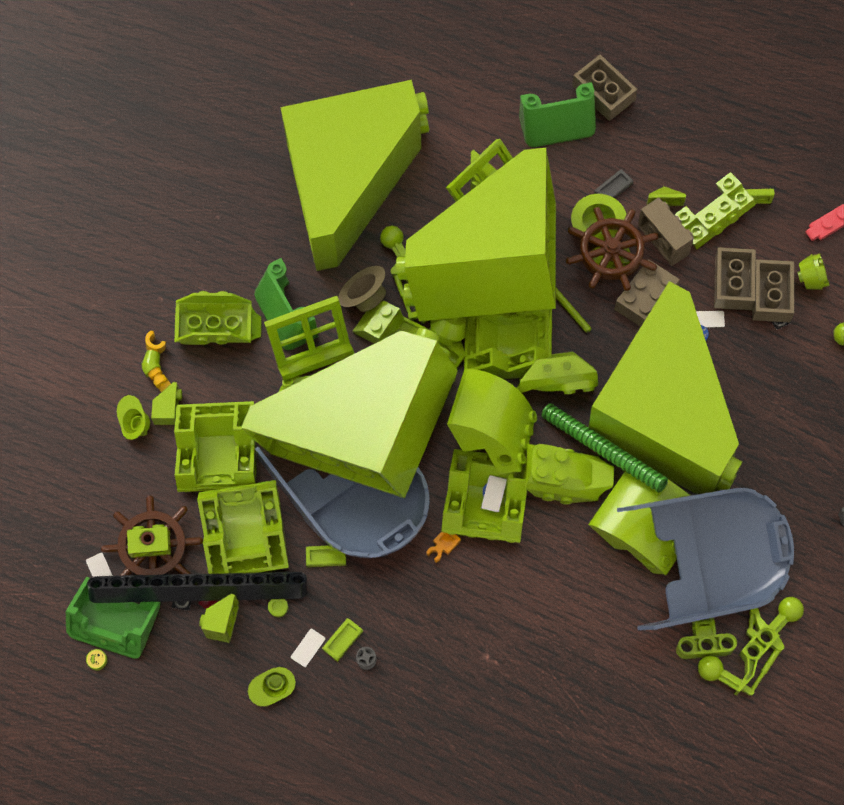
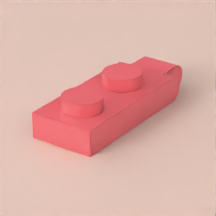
M844 204L809 225L810 228L805 233L811 241L817 238L823 240L844 227Z

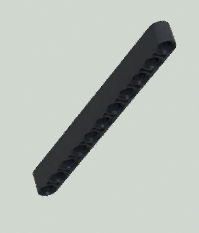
M302 572L94 576L87 581L89 600L93 603L220 601L230 594H234L237 600L300 599L307 595V576Z

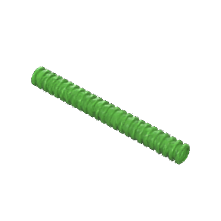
M551 403L543 409V419L551 422L560 430L565 431L566 434L574 437V439L579 440L580 443L588 446V448L593 449L594 452L602 455L603 458H607L608 461L616 464L617 467H621L624 471L626 470L628 474L650 486L651 489H655L659 493L667 486L668 478L653 470L652 467H648L647 464L639 461L636 457L634 458L633 455L619 448V446L605 439V437L591 430V428L586 427L585 424L577 421V419L563 412V410Z

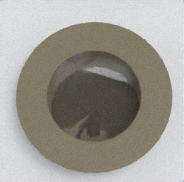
M371 266L356 273L342 287L338 296L340 305L343 307L356 306L362 312L376 307L386 295V289L382 285L385 278V270L380 266Z

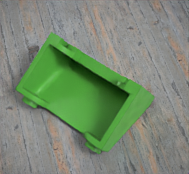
M592 82L577 87L576 99L541 105L540 98L535 94L520 95L519 119L526 144L530 147H539L591 137L596 130L595 98Z
M282 258L269 264L255 290L256 301L267 321L304 308L299 307L293 310L285 297L284 288L289 285V281L286 277L287 269ZM314 316L307 318L310 330L317 328ZM301 321L277 329L280 341L304 333ZM318 334L312 335L313 339L319 337ZM306 338L282 346V348L293 350L307 343Z
M86 577L66 610L67 634L75 640L130 658H139L157 617L160 602H141L140 604L134 602L93 603L89 600L87 581L90 578Z

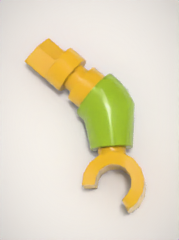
M149 331L145 337L147 351L142 362V370L146 377L154 380L153 383L162 392L171 384L166 376L162 374L160 366V354L165 351L166 342L162 341L159 345L152 344L151 342L155 340L154 331Z

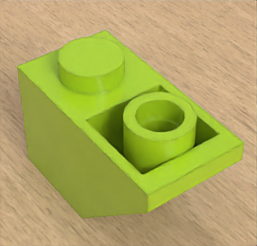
M177 382L170 384L153 399L151 419L154 425H175L177 405H179V400H182V389H179Z

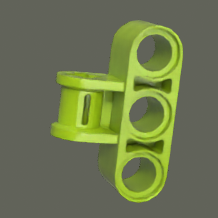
M713 617L693 621V636L680 639L676 647V653L682 659L728 656L736 648L737 640L731 634H716ZM722 641H728L731 644V648H724ZM701 643H709L711 650H704ZM681 645H689L691 647V651H683Z

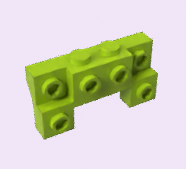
M731 172L716 183L722 195L696 215L687 206L675 214L680 218L684 228L691 231L694 238L692 245L696 249L700 248L715 235H719L727 226L735 223L740 216L756 205L754 198L743 188L742 183Z

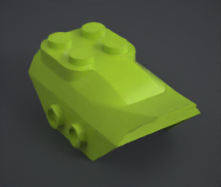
M200 291L176 300L174 342L185 345H205L210 342H216L223 345L227 343H251L252 340L261 337V316L254 311L252 301L225 291L218 293Z
M575 352L552 354V358L536 360L522 378H519L517 389L521 393L532 389L539 391H563L564 394L576 393L575 390L577 389L589 392L594 391L595 387L598 386V375L596 369Z
M527 443L525 489L535 497H540L544 501L557 500L562 504L598 501L599 496L603 492L613 488L614 466L606 463L600 457L577 453L572 449Z

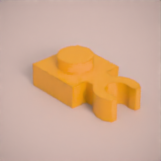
M441 532L433 540L436 546L430 547L427 550V556L432 552H436L438 555L435 557L434 562H439L442 553L445 552L449 555L461 542V538L456 534L450 535Z

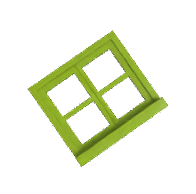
M496 139L446 187L455 202L464 196L460 189L475 174L481 182L487 179L482 168L496 154H498L504 165L513 159L501 139Z
M337 296L264 322L283 381L340 361L354 354ZM331 310L334 322L310 330L307 318ZM301 321L304 333L280 341L277 329ZM336 327L337 340L315 347L312 335ZM306 338L309 350L285 358L282 346Z

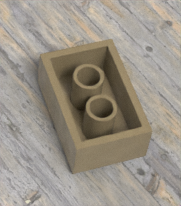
M598 55L573 77L572 87L575 89L582 84L592 82L595 108L608 121H611L636 100L637 88L601 55Z
M657 198L641 209L638 227L645 235L651 233L659 235L657 240L651 242L671 266L690 254L694 239L689 229L684 228L680 218L673 215L666 202H662L660 198Z
M717 248L715 255L714 308L752 310L755 303L756 250Z
M658 265L655 271L642 267L630 282L631 289L629 291L624 290L616 300L614 310L641 327L668 282L670 281L678 286L680 279Z
M756 259L755 303L752 308V320L791 322L794 315V261Z

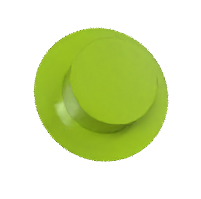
M592 194L577 202L572 211L571 222L574 228L585 232L590 225L597 222L594 214L595 207L601 209L604 219L617 218L624 220L626 211L615 198L605 194ZM609 230L612 238H614L618 230ZM602 232L594 236L605 241Z

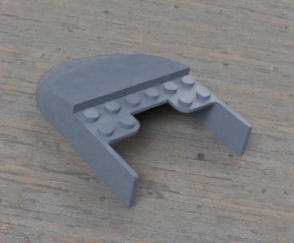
M259 447L255 448L259 461L272 478L276 480L278 486L301 514L303 520L323 541L339 552L361 558H374L391 554L412 541L425 523L430 502L429 490L425 477L419 467L416 470L406 497L402 498L332 474L322 479L318 472L312 469L305 470L286 483Z
M733 488L617 508V512L649 507L652 512L657 538L661 541L674 540L680 580L671 581L666 586L669 619L637 626L638 630H655L755 609L774 600L777 593L783 590L790 577L788 576L790 565H793L794 561L792 533L785 516L781 515L776 508L777 505L769 497L759 494L756 490Z

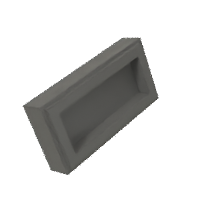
M620 169L595 189L594 194H605L616 198L633 185L634 181Z

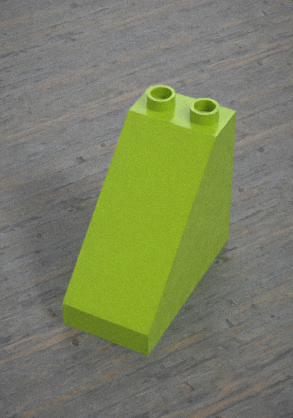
M412 80L280 107L316 271L340 265L420 151L421 134L429 132L426 114H429L425 93L415 94Z
M546 148L523 150L406 240L405 256L397 257L396 259L397 275L399 280L408 279L409 284L404 285L405 304L407 307L415 306L419 321L556 309V200Z
M669 281L594 402L588 427L673 482L695 494L730 489L742 461L734 457L739 442L689 291Z
M418 328L416 334L399 331L250 406L241 428L271 455L405 498L458 370L449 359L450 352L439 345L440 337L434 332L424 328Z

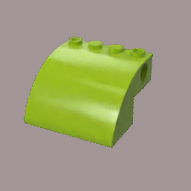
M552 309L466 317L464 369L488 372L502 379L522 378L536 360L552 358Z
M464 369L447 425L463 452L485 449L498 473L505 474L522 471L523 464L526 463L527 443L529 444L530 437L533 435V426L537 421V414L533 411L525 396L511 383L488 372Z
M254 401L177 405L174 434L177 445L175 480L178 492L210 491L256 483L257 453L255 448L257 447V442L241 428L250 406L254 405Z
M454 449L441 532L450 535L459 534L472 538L481 537L488 540L496 539L509 543H520L527 489H525L526 463L523 464L521 472L499 474L487 453L463 452L462 450ZM490 475L507 479L499 512L481 508L484 498L483 487L488 483Z
M625 470L588 525L613 548L628 550L652 573L667 575L677 560L674 540L661 541L657 538L651 509L648 507L617 512V508L690 495L670 480H668L665 489L658 493L655 489H651L650 486L637 480L636 477L631 476Z
M276 480L198 492L197 501L204 533L203 546L209 574L259 573L289 568ZM226 528L228 529L231 543L227 544L225 536Z

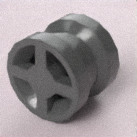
M362 647L357 651L356 661L361 669L370 670L376 665V653L372 648Z

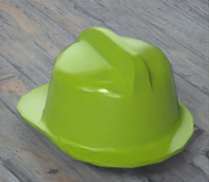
M132 395L124 396L117 406V417L123 436L130 440L136 439L139 436H146L150 427L149 416L143 411L138 398Z
M272 668L251 681L248 687L249 698L258 706L271 705L293 692L296 683L295 677L286 668Z

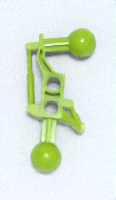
M393 225L385 227L381 232V243L386 248L392 249L396 257L405 256L406 250L402 245L403 232ZM395 264L391 269V274L405 304L404 288L401 280L398 278ZM405 304L408 318L410 320L417 319L415 306H413L415 312H411L410 307H407Z
M795 597L784 598L778 607L779 614L769 625L760 617L758 608L750 609V624L746 635L751 640L739 654L745 664V676L742 680L724 670L721 660L715 656H706L699 661L698 672L700 676L708 681L718 679L736 690L734 693L736 696L741 691L752 696L763 676L767 674L779 653L784 649V644L778 633L788 622L798 621L803 616L804 607L801 601ZM761 635H768L770 642H764L761 639ZM771 647L774 651L762 668L757 680L750 688L747 684L755 674L757 662ZM748 649H754L757 652V656H750Z

